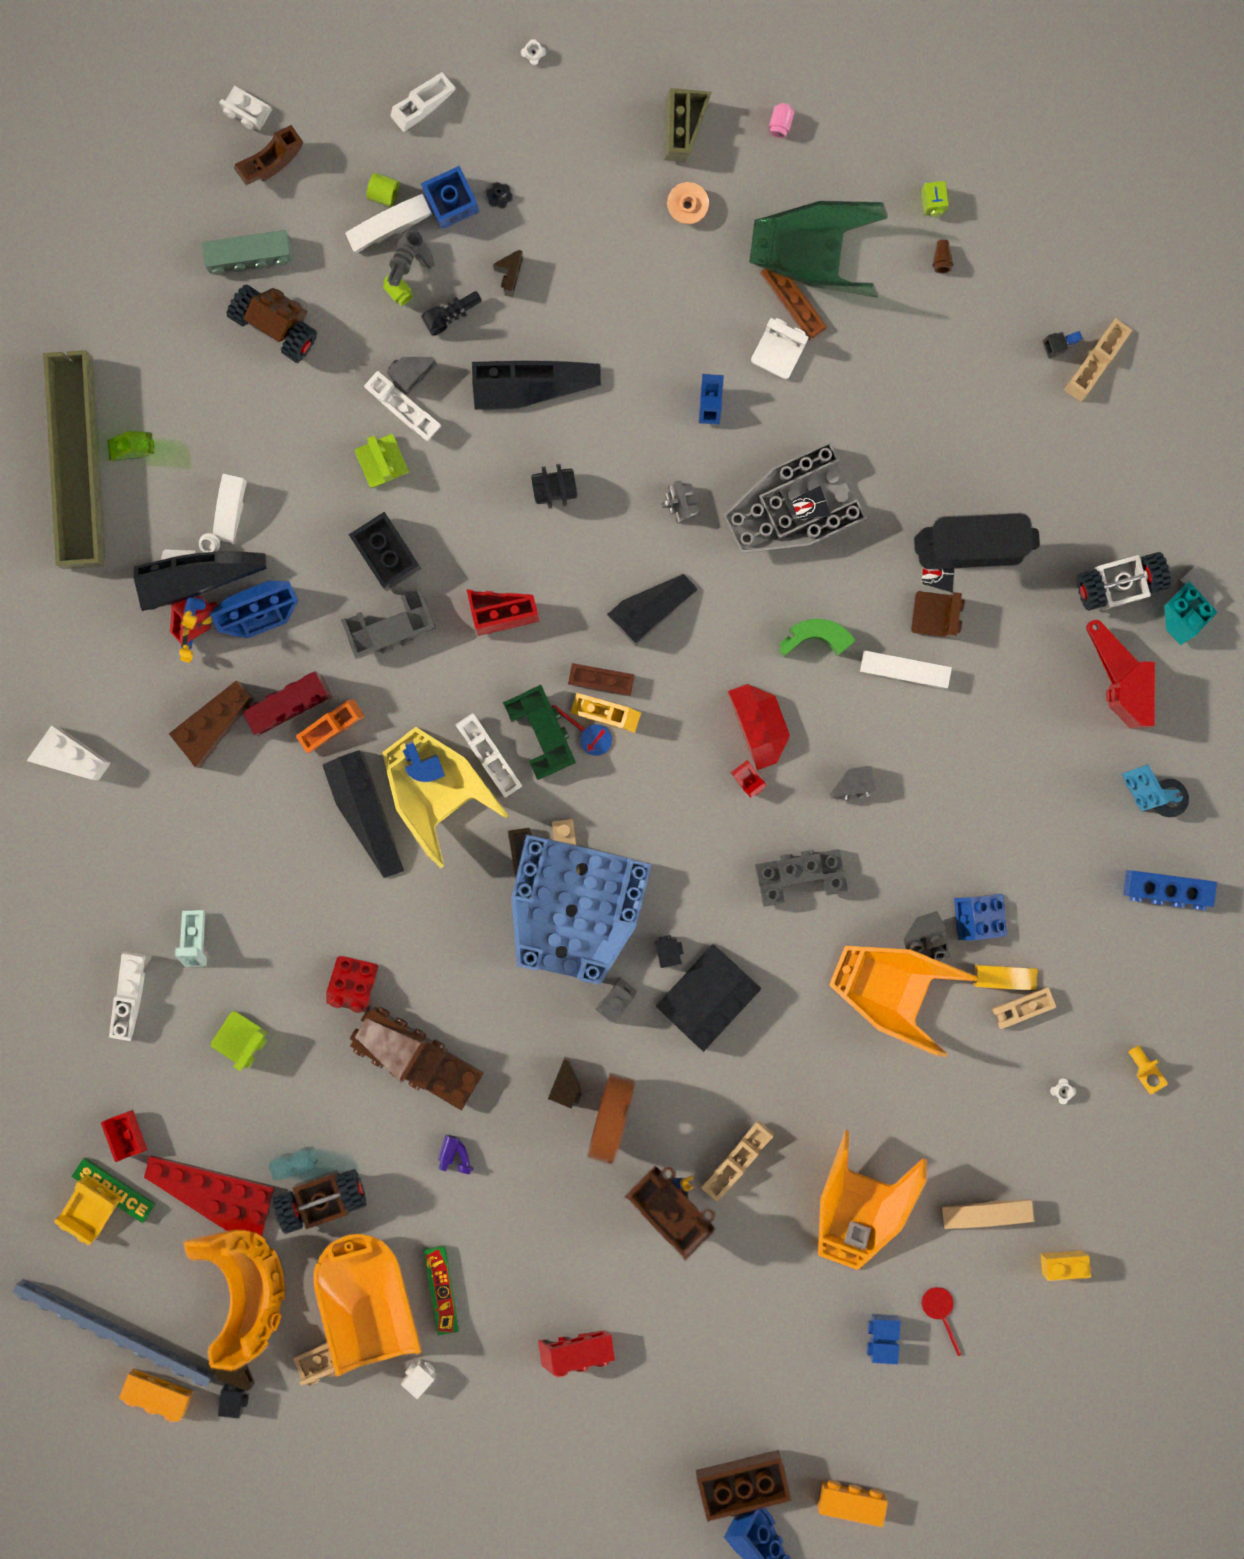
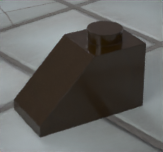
M564 1057L548 1099L572 1109L573 1104L578 1105L582 1093L579 1092L580 1084L569 1058Z
M247 1363L236 1370L210 1367L213 1375H216L218 1380L247 1391L255 1384Z

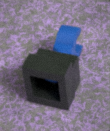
M1080 331L1066 337L1063 332L1048 335L1042 342L1050 359L1065 353L1069 349L1068 345L1076 344L1083 338Z

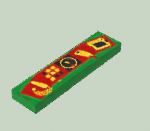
M446 1246L425 1248L423 1251L437 1335L459 1332Z

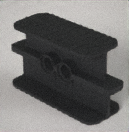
M1024 513L940 517L934 522L933 527L923 528L914 537L915 553L919 555L920 565L925 569L1015 566L1020 564L1024 557L1032 550H1036L1040 546L1039 530L1032 528L1031 519Z

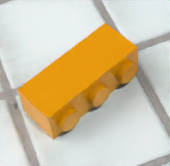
M134 1368L127 1376L119 1399L123 1400L126 1405L142 1407L147 1413L160 1414L168 1421L180 1422L186 1413L194 1391Z
M828 1480V1482L822 1481L817 1509L821 1515L883 1527L888 1501L885 1494L880 1490L870 1489L868 1491L863 1490L857 1485L850 1484L849 1486H844L837 1481Z

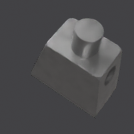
M620 978L595 1010L611 1023L615 1022L634 999L637 991Z

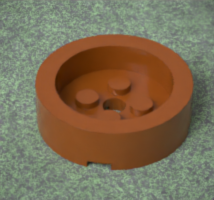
M610 1072L595 1121L587 1158L613 1164L626 1123L635 1079Z

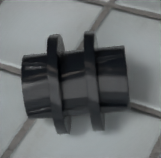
M556 464L557 472L547 473L546 466H542V473L533 474L531 480L535 503L537 505L548 504V509H553L552 501L562 499L563 507L567 506L566 500L577 498L572 468L561 469V464Z

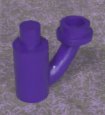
M445 1135L438 1157L440 1161L438 1169L447 1171L448 1165L453 1163L455 1153L458 1151L462 1163H458V1171L470 1175L474 1167L470 1166L466 1147L458 1137Z

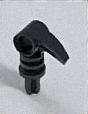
M474 291L460 300L456 296L453 298V304L450 302L446 303L448 307L437 306L424 312L421 318L431 336L444 332L448 328L446 322L449 324L453 323L451 319L458 320V315L461 314L462 317H466L465 311L482 302L479 293Z

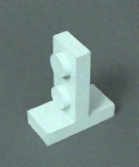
M204 910L182 911L180 948H176L175 957L185 967L206 966L207 958L203 954Z

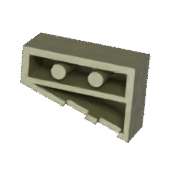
M670 88L666 96L664 160L686 161L691 152L712 92Z

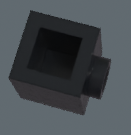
M671 935L659 937V941L655 942L660 967L665 968L682 964L680 955L684 954L681 941L677 942V939L672 938Z
M225 1384L221 1389L218 1416L239 1419L244 1412V1407L247 1408L249 1394H246V1390Z

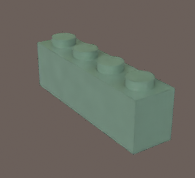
M286 230L202 242L205 267L209 273L214 275H221L229 270L241 272L249 267L262 269L270 264L282 266L293 261L290 237Z

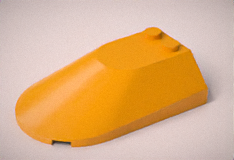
M365 1234L346 1235L332 1242L323 1251L316 1263L313 1281L336 1377L374 1362L403 1354L421 1353L422 1349L400 1265L389 1246L380 1239Z

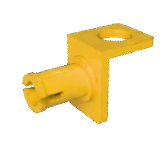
M1140 1045L1128 1052L1139 1067L1136 1076L1150 1095L1168 1084L1156 1066L1158 1064L1157 1059L1149 1061ZM1151 1074L1159 1078V1084L1155 1087L1147 1083V1077Z

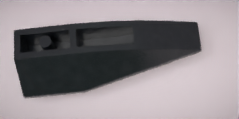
M566 361L472 362L475 410L519 409L601 386L600 364Z
M242 551L204 552L175 556L134 566V582L140 608L142 611L173 605L267 569L265 553Z

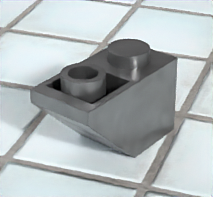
M872 766L848 769L830 793L831 798L836 797L837 801L849 800V795L857 794L858 798L870 796V792L875 791Z

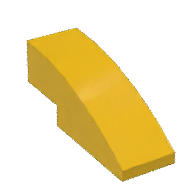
M975 964L974 976H977L978 979L974 981L973 986L1036 990L1038 969Z

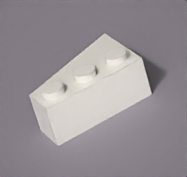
M56 726L49 728L27 760L91 780H100L111 764L92 749Z

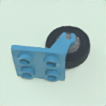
M1149 764L1122 773L1125 784L1130 789L1135 803L1141 811L1154 808L1161 816L1176 817L1187 809L1189 795L1187 789L1180 781L1165 779L1158 782Z

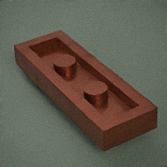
M572 663L568 685L631 696L635 674Z

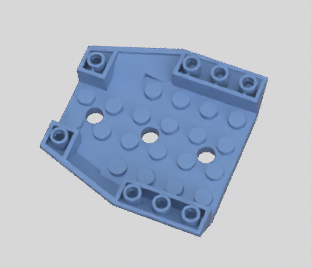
M526 835L511 896L517 966L536 971L541 969L576 977L580 981L600 985L637 926L651 864L556 840ZM579 863L587 865V871L583 875H579L576 872V866ZM571 904L577 907L576 914L568 916L566 914V907ZM559 946H564L567 949L564 957H557L555 954Z

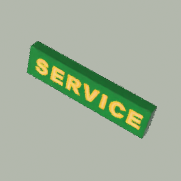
M87 1158L82 1159L71 1176L79 1181L87 1174L120 1195L122 1199L117 1207L141 1223L146 1221L156 1203Z

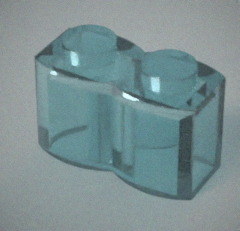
M303 1147L293 1154L279 1155L268 1167L273 1180H283L293 1173L309 1171L318 1160L313 1147Z

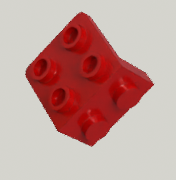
M338 956L327 987L326 1004H330L334 1008H348L356 1013L369 1010L370 995L378 972V965Z

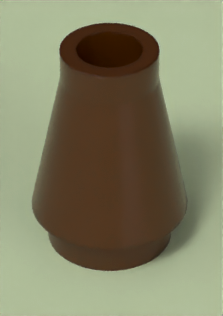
M943 239L936 242L932 266L936 273L945 274L952 270L954 263L949 241Z

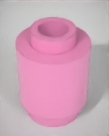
M780 103L774 107L769 125L772 136L785 138L786 134L789 133L795 113L790 105Z

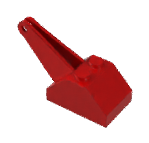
M1100 620L1088 622L1086 631L1111 682L1109 689L1106 691V701L1109 702V708L1130 729H1144L1155 726V661L1138 662Z

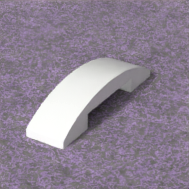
M379 371L364 385V388L427 442L441 427L434 418L419 408Z

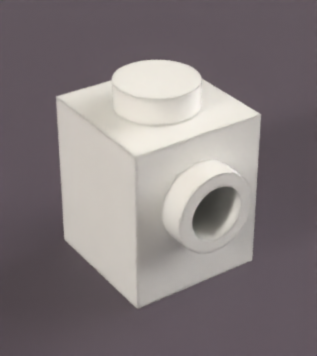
M421 1359L417 1364L413 1362L405 1371L407 1375L401 1385L418 1399L435 1380L437 1374L434 1372L435 1368L429 1362L424 1363Z

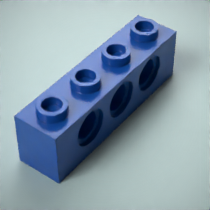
M1126 870L1123 895L1130 896V901L1143 902V898L1151 899L1153 904L1164 905V901H1170L1172 906L1185 908V904H1193V909L1206 910L1207 906L1214 907L1217 882ZM1148 882L1152 884V891L1149 894L1144 889L1145 884ZM1169 885L1173 887V894L1171 896L1166 894V888ZM1190 888L1194 890V897L1192 899H1189L1187 896V891Z

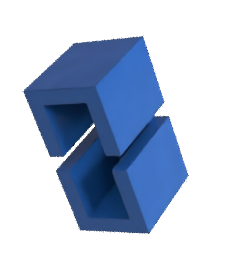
M872 1314V1320H868L867 1330L868 1334H871L870 1342H867L866 1354L870 1357L872 1363L898 1364L899 1344H897V1340L900 1341L901 1321L897 1315Z

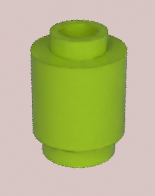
M388 276L385 277L383 289L396 304L399 303L400 306H403L413 298L412 289L403 278L396 287L389 285L387 281Z

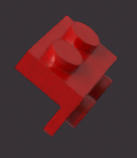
M133 1110L101 1122L115 1162L148 1150Z

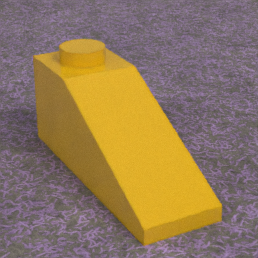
M576 693L570 711L571 714L633 733L636 731L641 712L632 708Z

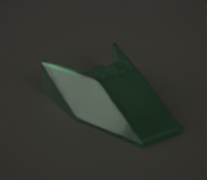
M817 201L754 220L749 262L811 287L878 298V292L874 283L850 282L839 277V267L844 233L854 228L887 219L888 213L883 202Z

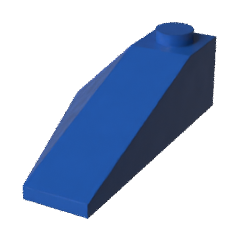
M766 1508L741 1513L733 1519L724 1536L733 1550L743 1559H791L784 1552L781 1545L783 1543L781 1535L777 1536L773 1526L775 1521Z

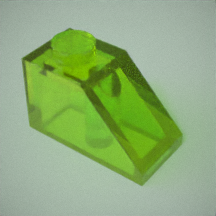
M129 430L108 440L110 461L139 459L154 454L155 443L152 432Z

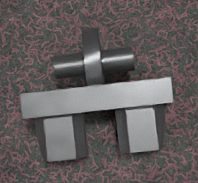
M679 480L668 486L669 493L665 494L667 501L662 502L661 505L662 508H669L670 515L675 514L677 523H682L698 513L697 504H687L686 497L693 495L691 483H682Z

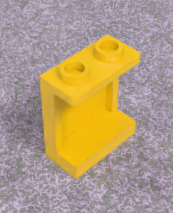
M86 1174L77 1182L73 1195L54 1223L63 1231L77 1237L80 1242L91 1245L100 1235L122 1197Z

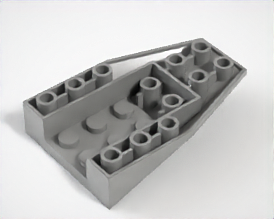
M830 441L772 468L723 514L741 554L809 546L861 524L866 520L865 513L858 499L854 500L837 464L839 459ZM821 485L831 516L798 519L792 500Z

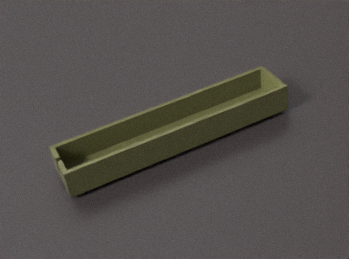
M86 350L67 351V355L63 352L43 353L56 566L62 569L106 566L93 356Z

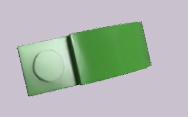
M809 619L789 629L793 638L791 639L788 636L780 642L781 648L778 652L784 657L801 642L808 639H818L826 643L838 656L856 640L844 627L833 621Z

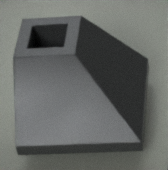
M938 911L916 918L904 938L905 949L915 951L935 960H942L950 956L946 928Z

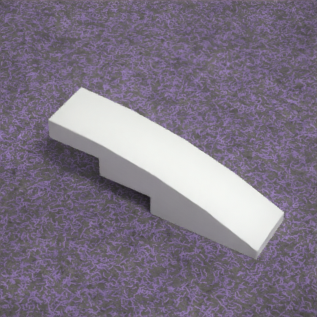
M421 194L377 214L345 234L353 251L359 253L371 244H379L395 233L401 234L433 214L425 195Z
M474 713L455 724L505 798L522 787V784Z

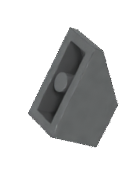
M401 357L389 365L387 373L408 395L437 364L433 357Z

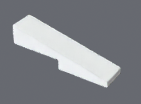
M864 651L860 672L946 689L949 685L952 667Z

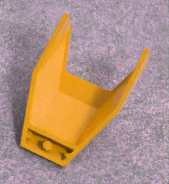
M845 946L829 986L879 1031L936 1056L946 1057L947 1052L917 1026L916 1017L930 982L933 979L977 981L978 977L912 950Z
M845 1130L821 1195L818 1256L859 1270L903 1229L927 1180V1159L922 1158L895 1184H886L851 1171L848 1168L849 1131ZM850 1221L871 1228L865 1250L844 1243Z

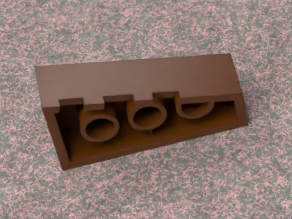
M235 681L171 731L169 735L194 767L201 768L254 698L241 682Z

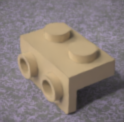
M327 1342L300 1353L293 1358L301 1377L299 1381L301 1386L308 1384V1386L314 1385L320 1381L321 1377L326 1375L328 1378L335 1376Z

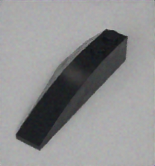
M358 750L323 764L322 766L336 806L383 878L403 872L404 869L363 751Z

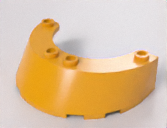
M233 1230L184 1241L187 1257L193 1261L207 1260L214 1263L223 1272L229 1286L230 1307L228 1317L221 1333L208 1349L211 1368L236 1370L256 1358L268 1346L269 1343L267 1341L272 1332H276L282 1317L280 1308L281 1301L285 1300V1279L279 1257L275 1250L268 1246L266 1239L256 1233L245 1230Z

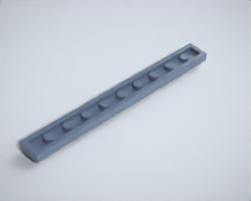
M24 1279L18 1282L13 1290V1293L18 1294V1298L21 1300L32 1301L42 1310H50L57 1313L56 1316L60 1319H69L75 1322L77 1327L95 1332V1335L99 1338H108L114 1341L116 1346L134 1351L133 1353L138 1357H147L153 1360L155 1365L171 1369L177 1376H186L192 1379L191 1381L198 1386L204 1385L207 1387L214 1376L211 1370Z

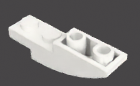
M125 951L122 953L117 994L114 996L110 1038L127 1041L132 1039L144 985L145 955Z

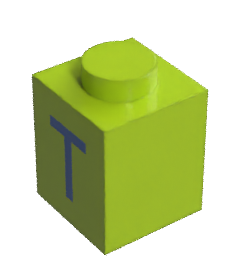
M946 181L924 183L921 189L924 215H931L932 217L941 216L949 206Z

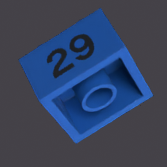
M460 166L421 183L423 192L441 230L479 213L476 199Z

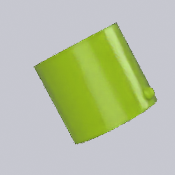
M374 172L368 183L366 198L376 203L393 207L399 193L400 181Z

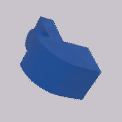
M702 374L699 423L720 425L724 375Z
M414 741L405 743L406 749L403 750L407 762H412V764L405 766V770L411 778L419 782H431L445 776L437 754L421 760Z

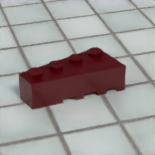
M314 671L302 679L286 685L281 691L267 695L266 699L260 703L257 701L246 707L247 710L242 713L253 734L260 736L333 698V695L322 674Z

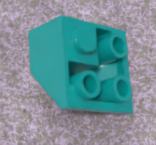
M1188 581L1164 605L1166 630L1181 646L1195 637L1218 612L1195 586Z

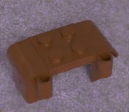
M654 1166L625 1195V1198L640 1211L647 1221L686 1261L716 1230L711 1223L715 1219L716 1213L710 1208L700 1212L672 1182L676 1177L674 1168L666 1167L661 1171L658 1167ZM667 1170H670L672 1173L670 1178L666 1176ZM707 1211L712 1215L710 1220L705 1217Z

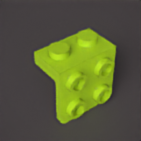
M232 1011L210 1045L213 1049L235 1062L233 1066L235 1069L242 1071L245 1068L249 1069L256 1059L253 1056L257 1050H262L267 1042L265 1038L269 1032L237 1011Z

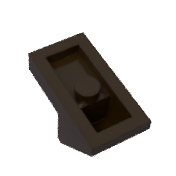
M517 250L493 264L494 271L507 274L503 276L501 283L505 296L513 297L524 258L522 250Z

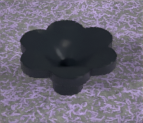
M495 182L492 188H489L486 192L489 204L492 207L498 206L503 209L513 199L510 186L507 184Z

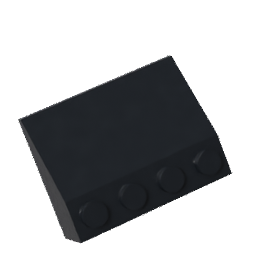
M712 944L661 999L656 1007L704 1052L762 988L718 947Z

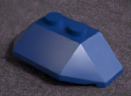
M266 581L227 597L210 612V616L219 633H227L248 639L286 624L295 605L298 603V598L290 581Z

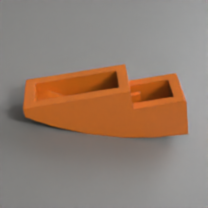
M354 699L348 700L332 712L325 714L296 735V737L308 754L341 734L365 716Z

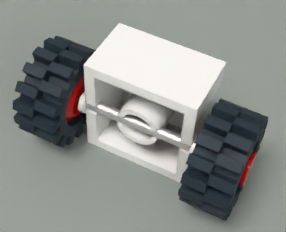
M1161 552L1142 556L1141 560L1140 556L1136 555L1100 565L1090 571L1078 574L1077 588L1079 589L1078 594L1081 596L1080 600L1081 602L1083 601V606L1088 611L1101 607L1103 610L1143 600L1150 597V593L1170 589L1172 578L1170 577L1171 571L1168 569L1170 568L1169 564L1166 563L1167 559L1164 558V554H1161Z

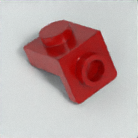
M748 760L730 772L750 798L760 794L763 788L767 786Z

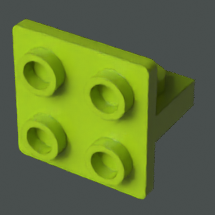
M393 434L380 439H376L373 435L366 438L368 444L354 450L370 488H375L409 473Z

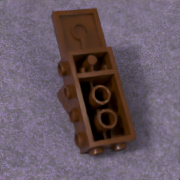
M379 1006L378 1008H372L371 1011L366 1010L360 1020L364 1023L360 1029L356 1028L350 1037V1040H352L350 1047L353 1048V1052L363 1058L364 1056L372 1059L371 1063L379 1068L384 1066L400 1082L406 1079L409 1081L408 1085L416 1090L420 1088L426 1089L462 1111L484 1072L448 1052V1049L444 1048L445 1045L436 1039L432 1041L426 1037L427 1034L417 1028L415 1030L407 1026L408 1023L399 1017L397 1019L393 1018L386 1009Z

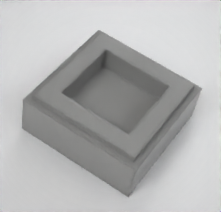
M850 1221L844 1243L865 1250L871 1228Z

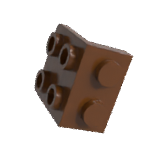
M918 591L914 599L911 632L946 638L957 636V633H960L962 628V620H959L960 612H963L965 603L964 599H961L962 593L953 592L947 595Z

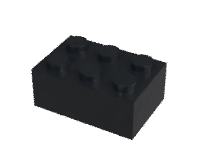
M385 511L348 534L386 592L422 569Z

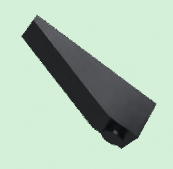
M682 574L622 600L607 616L636 646L698 589L685 574Z

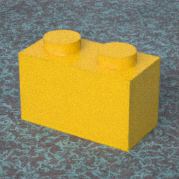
M1083 1250L1040 1253L1042 1275L1048 1281L1091 1278L1090 1258Z

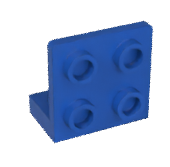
M1003 894L954 898L958 940H982L1007 936Z

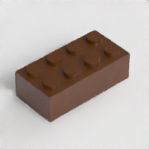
M779 1450L696 1470L697 1482L707 1522L792 1501Z

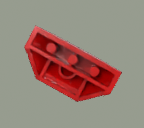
M749 684L727 691L756 770L758 771L776 764L790 737L776 696Z

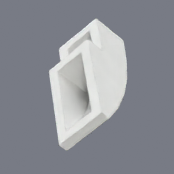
M441 72L412 90L408 98L393 106L390 117L405 132L435 110L455 91V87Z
M223 474L221 479L213 534L221 542L234 544L244 503H242L247 481L244 478Z

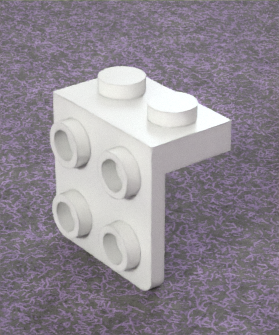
M770 318L766 330L751 358V362L786 380L790 377L809 337L801 329H792L786 326L787 323L781 319L776 318L774 320Z

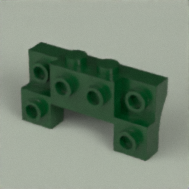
M542 685L503 702L511 722L526 716L528 717L543 750V755L529 760L537 780H541L576 763L566 739L570 738L565 726L560 727L557 721L561 719L556 707H551Z

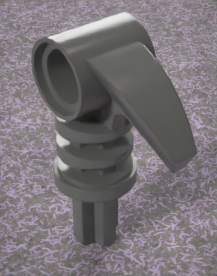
M408 230L397 241L396 253L389 263L391 272L387 281L391 286L397 287L403 275L409 273L410 265L415 255L419 256L429 269L434 266L432 254L423 241L422 235L417 230Z

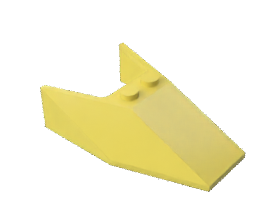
M415 727L382 752L396 811L428 857L440 868L444 867V862L436 834V826L468 800L476 799L504 818L509 817L505 809L463 756L419 728ZM414 741L421 760L437 754L445 776L431 782H419L411 778L405 770L406 765L412 764L411 761L407 762L403 752L406 749L405 743Z

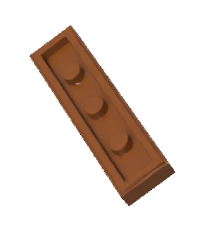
M778 259L760 272L800 329L809 337V341L827 329L826 324Z

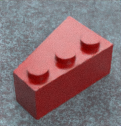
M466 589L478 636L540 622L533 594L507 592L505 594Z
M605 1330L578 1334V1337L565 1340V1336L558 1337V1342L547 1344L545 1340H538L542 1367L555 1377H564L568 1375V1372L575 1370L576 1372H584L588 1370V1367L595 1365L597 1367H604L609 1362L615 1361L612 1336Z

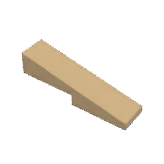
M1115 318L1064 388V391L1081 402L1132 332V329Z

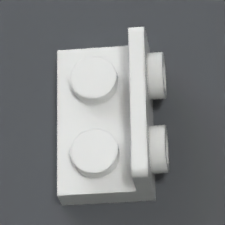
M236 86L233 87L226 100L221 99L219 102L223 109L222 112L231 119L236 117L241 120L242 125L251 130L255 128L260 131L272 111L271 106Z

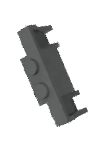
M417 589V592L407 596H401L406 611L367 626L362 612L348 619H341L356 659L375 652H381L382 654L394 650L393 646L399 644L402 646L409 645L414 642L413 639L418 635L436 629L421 589Z
M840 849L815 854L814 850L801 852V856L793 857V854H786L780 856L781 860L755 864L763 907L785 903L782 886L823 879L827 896L848 892Z

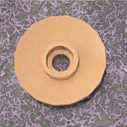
M684 182L678 184L668 195V211L674 220L682 224L697 223L704 218L708 211V195L696 183ZM685 203H690V204L692 205V207L689 208V209H686V208L684 207V204H685Z

